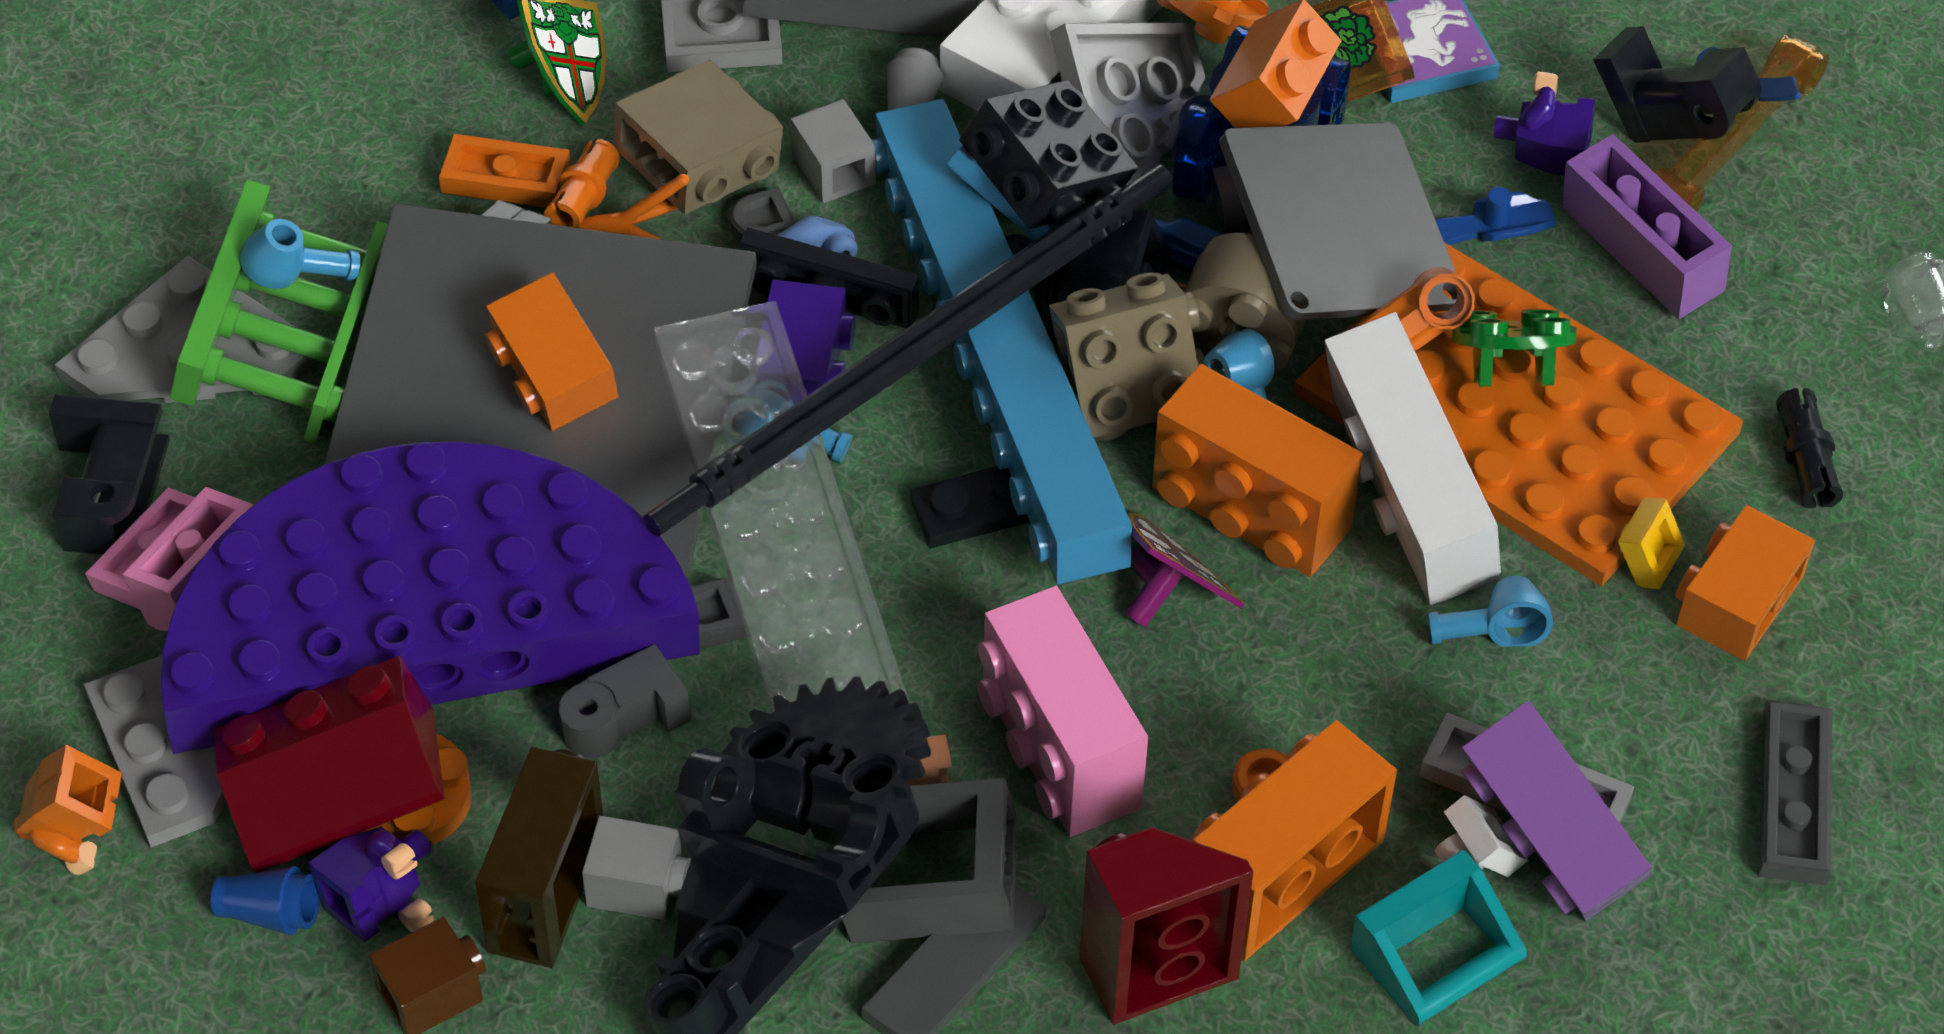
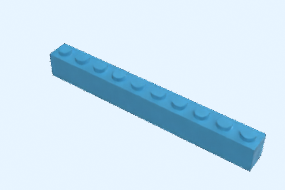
M944 99L875 113L876 138L871 139L875 145L876 174L885 173L887 178L885 179V193L892 214L901 212L903 217L901 228L906 249L909 254L918 253L920 258L918 267L921 284L927 296L935 294L938 301L936 302V308L1013 256L990 202L955 174L947 165L955 152L963 145L959 141L961 137ZM1028 290L955 340L954 358L961 380L971 379L973 384L972 400L979 423L981 425L989 423L992 429L990 440L996 465L1000 470L1009 468L1012 476L1009 480L1014 508L1018 515H1028L1031 523L1029 525V538L1034 556L1038 562L1047 561L1056 585L1131 567L1132 523Z

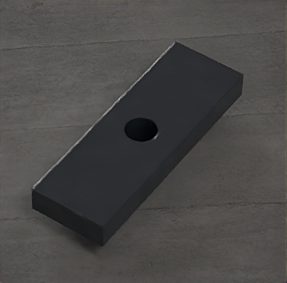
M749 227L740 241V250L756 252L757 265L752 286L758 291L769 294L772 280L845 288L846 312L864 316L870 322L880 326L892 324L908 328L914 324L919 314L918 274Z

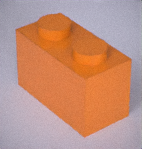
M1299 0L1255 20L1212 94L1210 101L1235 128L1281 127L1294 123L1300 118L1339 47L1341 39L1306 0Z
M554 272L486 305L492 330L485 333L484 336L490 351L500 367L508 364L512 365L519 379L513 381V384L523 406L529 415L540 411L551 431L619 397L613 367Z
M1746 505L1732 525L1722 522L1718 526L1707 546L1705 556L1709 558L1702 568L1692 564L1683 576L1675 594V598L1682 601L1676 625L1746 661L1804 577L1815 539Z

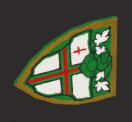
M517 0L527 40L509 49L508 57L511 64L515 68L521 69L536 62L539 67L544 96L547 98L556 96L581 126L586 124L599 103L605 82L606 52L597 3L584 0Z

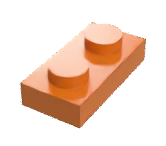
M454 134L439 175L441 193L495 201L501 200L509 203L546 208L559 191L558 181L567 167L571 166L570 150Z

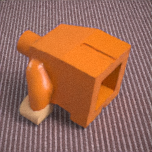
M64 745L44 758L27 782L20 815L14 820L16 833L23 839H31L37 848L65 861L66 867L73 874L81 875L94 868L97 845L90 841L82 842V839L91 834L101 837L112 830L116 804L112 801L118 798L122 772L68 745Z

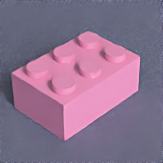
M1056 585L985 612L984 641L978 644L979 657L983 665V679L977 682L979 698L988 716L991 718L1000 716L1008 730L1006 731L1007 745L1019 768L1029 766L1037 780L1035 783L1036 795L1045 815L1049 819L1058 817L1069 837H1073L1142 809L1148 735L1058 586Z

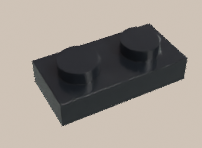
M997 466L910 489V501L930 549L1030 523L1027 514L1018 515L1014 508L1009 480L1012 478L1009 468L1000 470Z

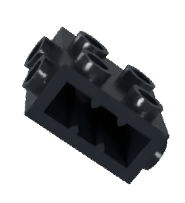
M1069 80L986 99L959 139L1028 229L1052 223L1059 225L1112 188L1121 190L1139 168L1123 149L1120 140L1107 129L1087 104L1084 95L1075 89Z

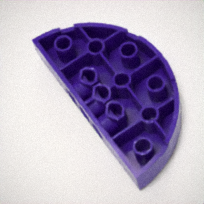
M422 442L389 446L337 460L293 479L260 500L240 516L215 541L196 566L184 587L169 623L163 650L161 673L163 712L173 754L214 747V729L228 724L240 716L251 715L291 699L303 691L314 690L354 674L361 668L377 665L399 655L404 660L431 705L596 674L654 644L657 645L666 660L699 654V610L682 568L661 536L657 537L649 531L643 517L614 492L588 476L558 462L534 454L488 444Z

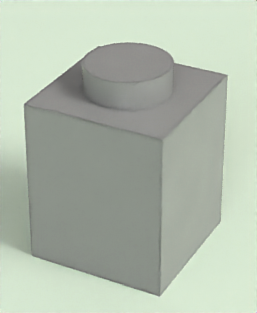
M844 99L821 108L811 109L804 114L791 118L792 157L822 203L876 184L875 145Z
M599 815L582 872L587 907L667 921L673 897L679 898L691 862V858L682 857L679 829Z

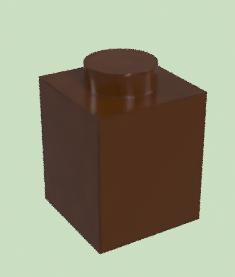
M444 916L369 954L376 988L404 1034H420L483 1001L478 977L486 972L482 956L469 935L458 939Z

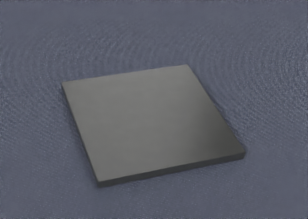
M394 204L324 465L355 454L389 446L422 442L488 444L524 451L578 471L614 492L643 517L650 510L689 485L690 475L715 459L757 265L756 252ZM552 272L556 275L613 367L619 396L615 400L554 431L550 430L540 411L533 415H529L513 384V381L519 379L511 364L504 367L499 366L484 336L485 333L492 330L486 305ZM704 506L661 535L663 541L676 557L687 580L689 579Z

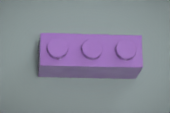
M1611 134L1566 162L1562 208L1678 320L1726 290L1732 245L1614 134Z
M1529 700L1462 747L1466 758L1471 763L1461 770L1462 774L1484 804L1495 797L1511 818L1501 825L1503 831L1524 859L1534 852L1550 872V875L1543 879L1541 883L1565 915L1576 908L1583 919L1587 921L1653 875L1652 866Z

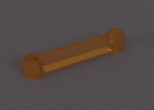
M1785 34L1774 46L1766 61L1764 71L1758 78L1794 76L1800 94L1807 96L1821 80L1827 68L1829 56L1821 52L1820 47L1802 37L1795 38L1790 34ZM1757 101L1748 111L1738 113L1735 116L1734 125L1723 137L1710 140L1700 138L1671 170L1661 166L1654 173L1698 212L1705 196L1704 187L1784 101Z

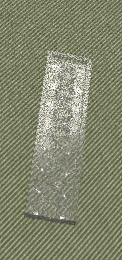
M776 301L654 327V343L695 472L807 396ZM819 434L713 508L706 506L771 713L775 711L772 697L779 694L789 702H794L797 700L799 685L805 683L813 695L819 694L827 678H834L839 691H842L853 677H861L865 690L878 680L885 682L889 694L901 689L905 692L908 699L821 435Z

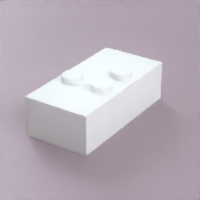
M984 0L940 44V69L944 75L940 91L979 111L988 98L1061 82L1062 78L1050 31L1065 23H1147L1160 10L1162 5L1156 0Z
M1391 313L1325 339L1333 398L1344 420V426L1351 442V447L1363 453L1359 480L1361 483L1372 480L1379 498L1372 500L1378 522L1386 536L1396 532L1429 605L1446 601L1501 579L1498 525L1397 313Z

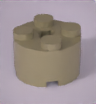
M1229 233L1213 238L1206 245L1204 252L1198 257L1184 292L1190 291L1192 293L1199 313L1200 326L1199 328L1192 329L1195 348H1200L1205 358L1226 336L1243 329H1252L1261 334L1269 344L1274 358V370L1285 368L1293 353L1305 320H1292L1281 310L1253 234ZM1291 299L1292 303L1296 307L1302 309L1301 305L1296 300Z

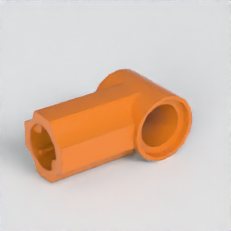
M1432 267L1423 271L1414 280L1413 285L1349 330L1396 312L1414 351H1416L1446 329H1454L1463 325L1473 312L1475 295L1470 284L1456 272L1445 267ZM1440 283H1453L1457 290L1455 305L1444 313L1431 312L1428 307L1430 291Z

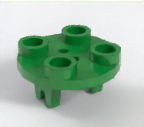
M1477 310L1472 312L1470 318L1463 325L1452 329L1453 343L1473 347L1474 383H1478V387H1492L1493 357H1503V349L1529 351L1530 354L1535 356L1536 382H1540L1541 386H1553L1555 382L1556 348L1576 344L1577 328L1570 326V319L1559 318V311L1524 310L1521 311V321L1497 319V312Z

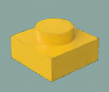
M1643 498L1630 522L1624 526L1618 540L1620 551L1623 553V558L1627 562L1636 585L1649 589L1660 590L1685 547L1684 540L1667 499Z

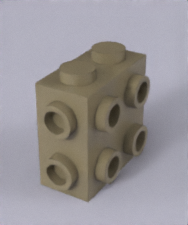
M711 60L686 71L679 72L673 77L615 102L613 145L618 152L657 189L680 174L688 175L689 183L667 198L684 215L706 204L717 202L725 195L755 181L763 180L771 173L779 170L783 125L780 124L772 112L765 110L747 94L737 80L729 77Z
M1139 274L1131 277L1126 285L1104 291L1095 288L1078 290L1071 293L1066 301L1049 305L1059 361L1094 439L1111 440L1121 437L1130 428L1152 422L1157 424L1158 411L1200 364H1203L1204 355L1200 348H1195L1192 329L1199 328L1200 326L1195 299L1190 291L1183 292L1169 274Z

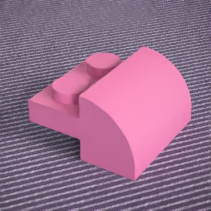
M168 487L85 575L95 592L140 609L148 625L157 630L168 631L169 623L179 597L196 566L215 541L254 505L205 487L196 498Z

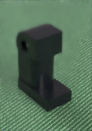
M1644 26L1626 27L1593 59L1628 137L1635 143L1650 142L1652 140L1697 138L1710 140L1721 138L1734 125L1735 116L1738 113L1748 111L1761 96L1760 82L1745 47L1711 49L1693 67L1663 69Z
M55 394L49 411V417L59 451L88 453L81 478L64 477L54 508L53 518L63 551L103 555L151 506L170 441L169 435L156 434L163 412L160 403ZM119 521L122 522L123 526L121 529L114 533L112 524Z

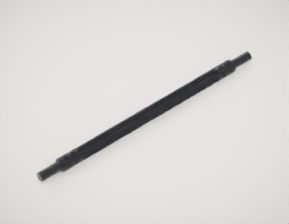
M1158 164L1121 190L1114 188L1108 190L757 431L690 475L689 485L643 516L649 531L659 537L704 505L713 508L1133 218V210L1172 184L1170 172L1166 167Z

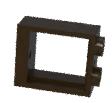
M531 746L475 881L487 953L553 969L584 890L583 868L599 815L603 816L597 761L586 759L571 750L559 749L551 751Z

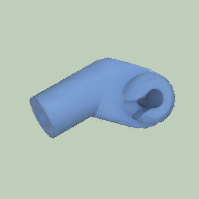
M815 215L804 217L777 234L781 237L856 257L858 251L854 233L842 223Z

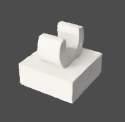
M1464 795L1444 811L1457 833L1446 838L1434 850L1441 862L1465 850L1481 869L1485 867L1506 877L1512 875L1528 862V859L1522 857L1503 831L1501 825L1504 823L1493 808Z

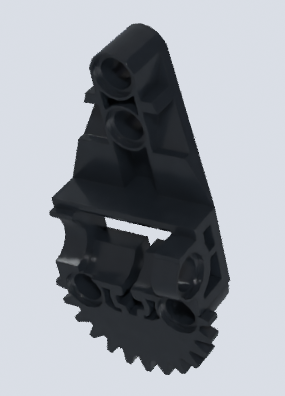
M853 677L845 688L839 691L834 678H827L820 693L813 695L805 683L799 685L797 700L794 702H789L779 694L772 697L775 708L773 713L768 714L753 709L749 713L753 724L748 728L733 727L730 731L733 740L721 753L704 748L695 751L689 756L683 765L679 776L678 788L674 793L686 817L678 829L692 859L675 907L678 913V923L673 958L663 954L659 955L656 966L661 977L648 991L644 1002V1009L656 1034H738L852 910L911 838V832L919 821V810L907 780L924 777L926 772L920 759L930 757L931 749L927 739H925L930 736V732L925 719H922L923 716L916 702L909 704L903 690L898 689L889 694L885 682L878 680L865 690L861 677ZM715 776H716V781H715L714 787H713V789H712V791H711V786H712L713 780H714V778H715ZM759 820L805 835L811 829L814 839L835 845V847L825 852L818 850L814 854L815 860L744 835Z

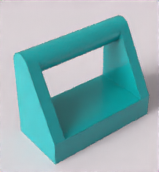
M1465 850L1460 851L1357 914L1350 950L1416 1026H1419L1527 957V951L1484 872ZM1464 909L1495 945L1419 992L1396 950Z

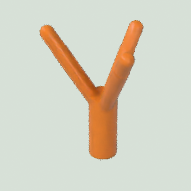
M680 174L626 211L585 217L580 229L661 239L636 227L635 224L678 209L667 198L689 183V177L686 174Z

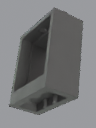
M1005 778L910 786L919 810V821L911 834L976 829L974 880L869 888L843 919L851 943L930 937L931 934L962 935L1013 931L1017 814Z

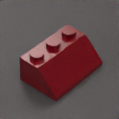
M400 655L377 665L361 668L354 674L314 690L303 691L291 699L251 715L240 716L230 723L214 729L216 774L247 859L255 873L262 872L338 842L341 839L356 835L445 800L434 709Z
M1153 827L1131 835L1126 833L1112 835L1101 841L1096 847L1087 850L1079 959L1113 1025L1239 979L1254 872L1248 860Z

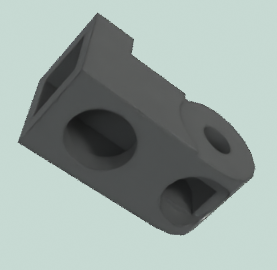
M656 644L573 686L565 692L559 703V716L566 746L571 751L585 758H597L607 755L616 748L620 738L659 719L668 732L691 721L688 691Z

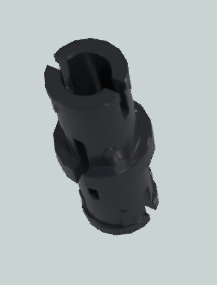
M1798 388L1787 390L1776 400V408L1781 416L1787 438L1786 446L1783 447L1784 455L1788 464H1794L1802 493V502L1806 508H1816L1814 494L1818 492L1821 506L1833 507L1843 498V490L1839 484L1832 460V451H1835L1833 437L1830 432L1823 428L1814 391L1809 388L1803 389L1802 395L1805 404L1802 405Z

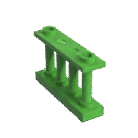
M247 179L179 356L170 399L194 406L203 383L214 386L216 381H220L312 410L304 441L316 444L323 422L336 423L345 389L336 384L370 284L373 283L388 224L376 222L367 250L300 229L303 234L304 248L344 253L347 250L359 252L360 270L352 294L301 278H297L292 285L286 288H266L253 282L244 273L239 260L240 251L247 238L255 230L275 219V214L265 211L270 186ZM251 288L343 317L336 340L242 311V304L233 301L236 292L240 291L248 294ZM233 334L327 363L320 386L224 357L225 350L216 348L219 338L221 336L231 339Z

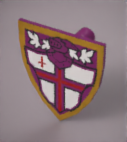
M1132 512L1128 514L1132 523V536L1142 546L1131 553V568L1145 582L1143 588L1125 611L1129 617L1146 627L1183 575L1242 609L1245 603L1195 555L1142 514Z

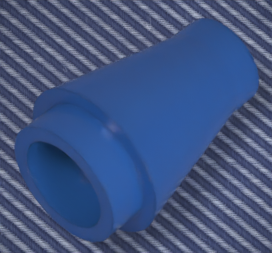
M297 866L234 877L219 876L212 886L211 908L216 917L232 918L283 934L293 935L298 929H310L318 915L320 897L312 874H303Z

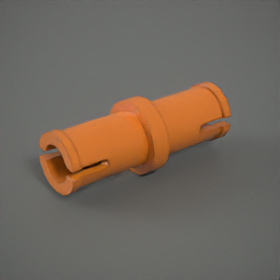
M597 139L594 145L592 140L589 141L583 148L576 164L567 167L558 181L559 191L544 211V216L552 219V225L581 228L582 221L589 210L596 208L602 202L606 195V182L620 162L619 152L610 142Z

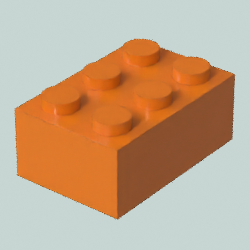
M1200 364L1158 411L1152 488L1156 489L1162 498L1172 506L1177 508L1187 507L1207 518L1223 535L1230 538L1240 537L1263 550L1266 556L1279 567L1285 569L1294 568L1311 578L1352 529L1363 453L1209 367Z
M1335 720L1317 736L1312 733L1304 736L1293 747L1283 765L1271 775L1261 773L1246 786L1239 801L1223 815L1213 813L1198 826L1192 836L1191 841L1248 860L1254 871L1242 952L1243 961L1251 957L1384 842L1397 769L1338 720Z

